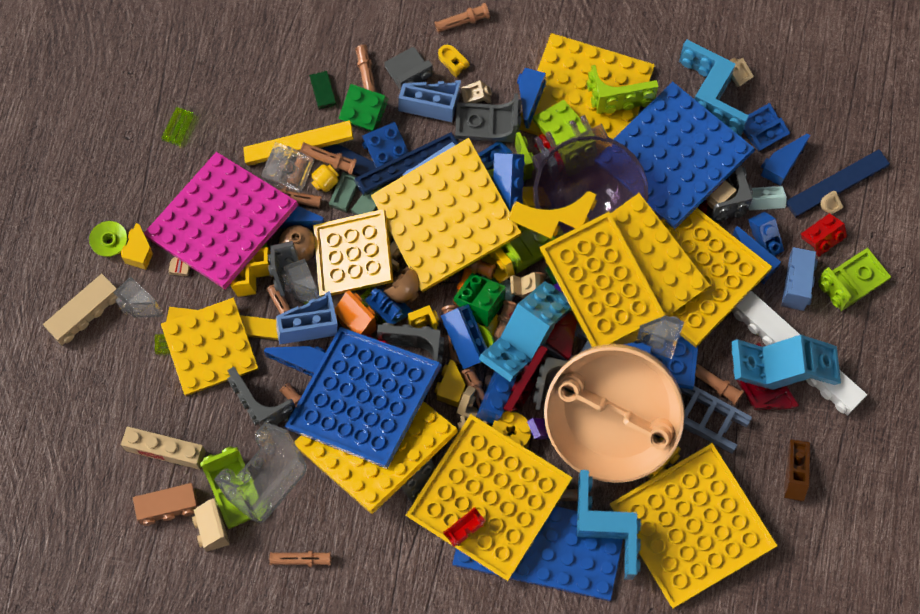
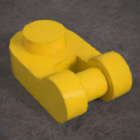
M452 45L440 47L438 51L439 60L450 70L453 76L457 77L462 69H467L470 66L468 60ZM455 60L459 62L457 65L453 63Z

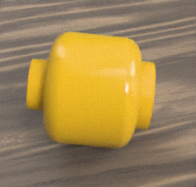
M322 164L311 174L314 180L311 183L318 191L322 189L324 192H328L338 183L337 177L339 174L330 164L328 166Z

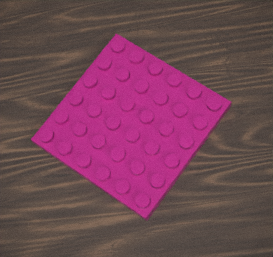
M216 152L149 226L144 235L147 239L209 280L226 289L299 204L293 198Z

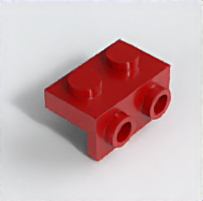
M830 213L801 233V238L814 247L817 256H821L847 237L845 224Z

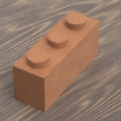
M192 483L133 497L137 521L144 526L152 525L155 521L161 519L169 521L181 514L183 516L194 514V509L198 507L195 487Z

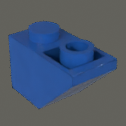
M764 211L748 219L752 234L761 246L773 256L784 251L774 217Z

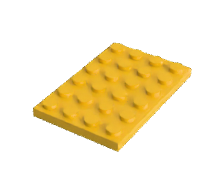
M610 212L539 247L592 347L611 344L665 316Z

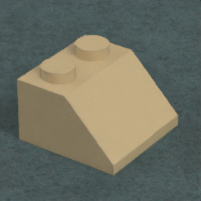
M214 498L194 509L195 516L192 517L194 527L199 528L200 535L197 536L199 546L204 547L206 552L230 545L221 510Z

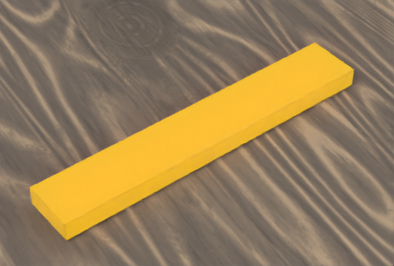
M349 120L243 147L245 163L249 166L297 154L300 152L303 142L321 148L353 140L352 124Z
M169 307L166 321L197 310ZM240 315L248 337L278 340L275 319Z

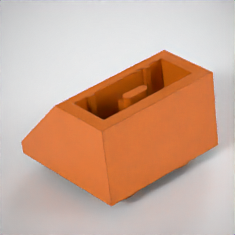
M348 290L334 308L337 321L345 329L362 335H371L377 330L374 317L376 314L369 306L365 307L362 304L363 300L357 293L353 294Z

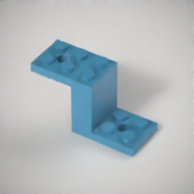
M686 39L679 62L684 67L691 68L702 76H707L697 92L695 100L741 136L749 115L719 101L731 81L736 64Z
M544 281L517 304L501 337L481 353L479 360L511 382L523 371L525 365L531 363L541 345L544 346L555 324L572 310L564 294L552 284Z
M798 335L764 347L738 339L732 341L736 380L772 390L809 378L832 385L841 383L837 346L804 335Z
M580 470L578 477L577 537L625 539L624 579L633 580L638 575V572H640V559H637V554L640 551L641 542L640 539H637V534L641 529V519L637 518V513L590 511V508H592V496H588V492H591L592 476H589V470Z

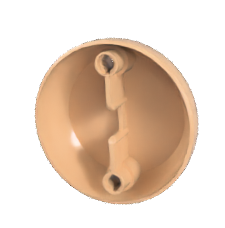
M604 344L589 348L575 355L557 372L547 392L544 417L547 433L553 447L569 466L579 473L580 470H589V476H592V479L618 483L645 477L656 471L670 458L682 435L685 411L677 381L667 367L656 357L636 347L622 344ZM565 387L574 391L575 393L568 392L567 390H565ZM654 434H656V435H658V436H660V437H662V438H664V439H663V440L658 439V438H656V437L654 436Z

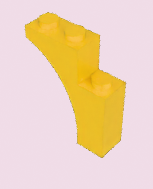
M590 191L586 192L576 202L554 210L536 209L516 201L507 220L551 239L559 231L560 226L558 222L574 229L589 221V217H587L589 210L593 211L597 203L595 199L596 194Z

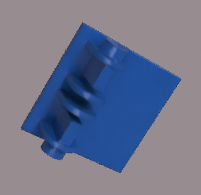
M395 122L362 135L364 140L362 145L364 149H368L376 168L409 153Z
M374 288L371 292L372 295L364 299L387 323L396 324L408 317V313L413 312L405 303H396L390 300L383 293V289Z

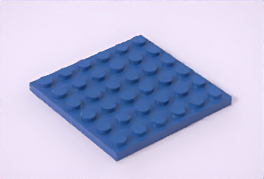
M672 82L598 153L594 160L634 195L640 193L651 209L675 230L755 150L753 146Z
M340 327L285 427L287 430L388 469L434 382L441 364L432 359Z

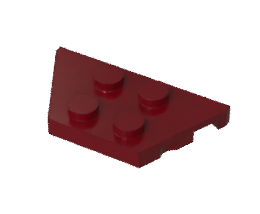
M569 312L555 324L545 343L568 361L571 357L577 325V318Z
M736 380L754 410L796 409L799 406L787 386L772 390Z
M541 345L531 363L525 365L521 373L523 375L522 378L513 385V393L504 406L506 411L511 413L512 410L517 411L523 408L536 386L540 366L545 362L543 357L547 353L548 348Z

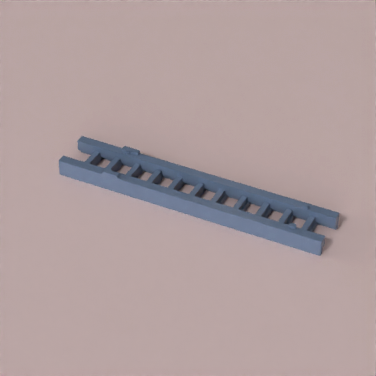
M577 323L574 341L576 337L587 341L582 351L592 348L580 324ZM544 344V347L548 348L547 354L559 360L568 361ZM694 386L693 390L680 388L681 393L691 398L685 409L683 429L706 439L732 454L737 444L722 437L723 433L727 432L732 423L731 420L747 428L752 417ZM696 401L709 407L700 424L687 418ZM713 410L726 416L718 434L705 428Z

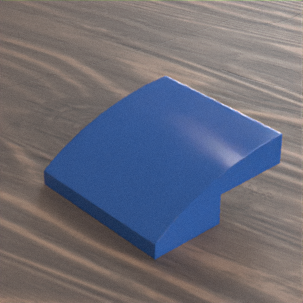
M770 103L749 114L743 131L758 151L790 134L783 119L778 118Z

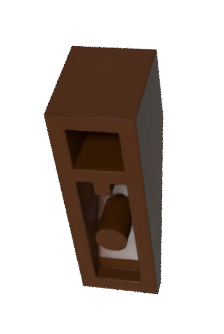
M790 439L784 498L804 501L809 488L810 442Z

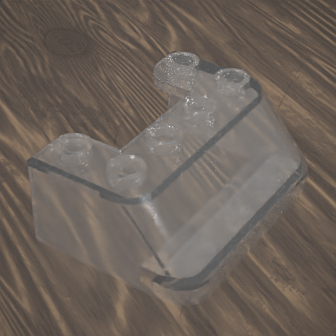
M264 422L256 432L255 440L260 450L236 476L232 470L224 469L214 479L226 499L251 520L258 523H263L305 475L307 469L306 462L288 430Z

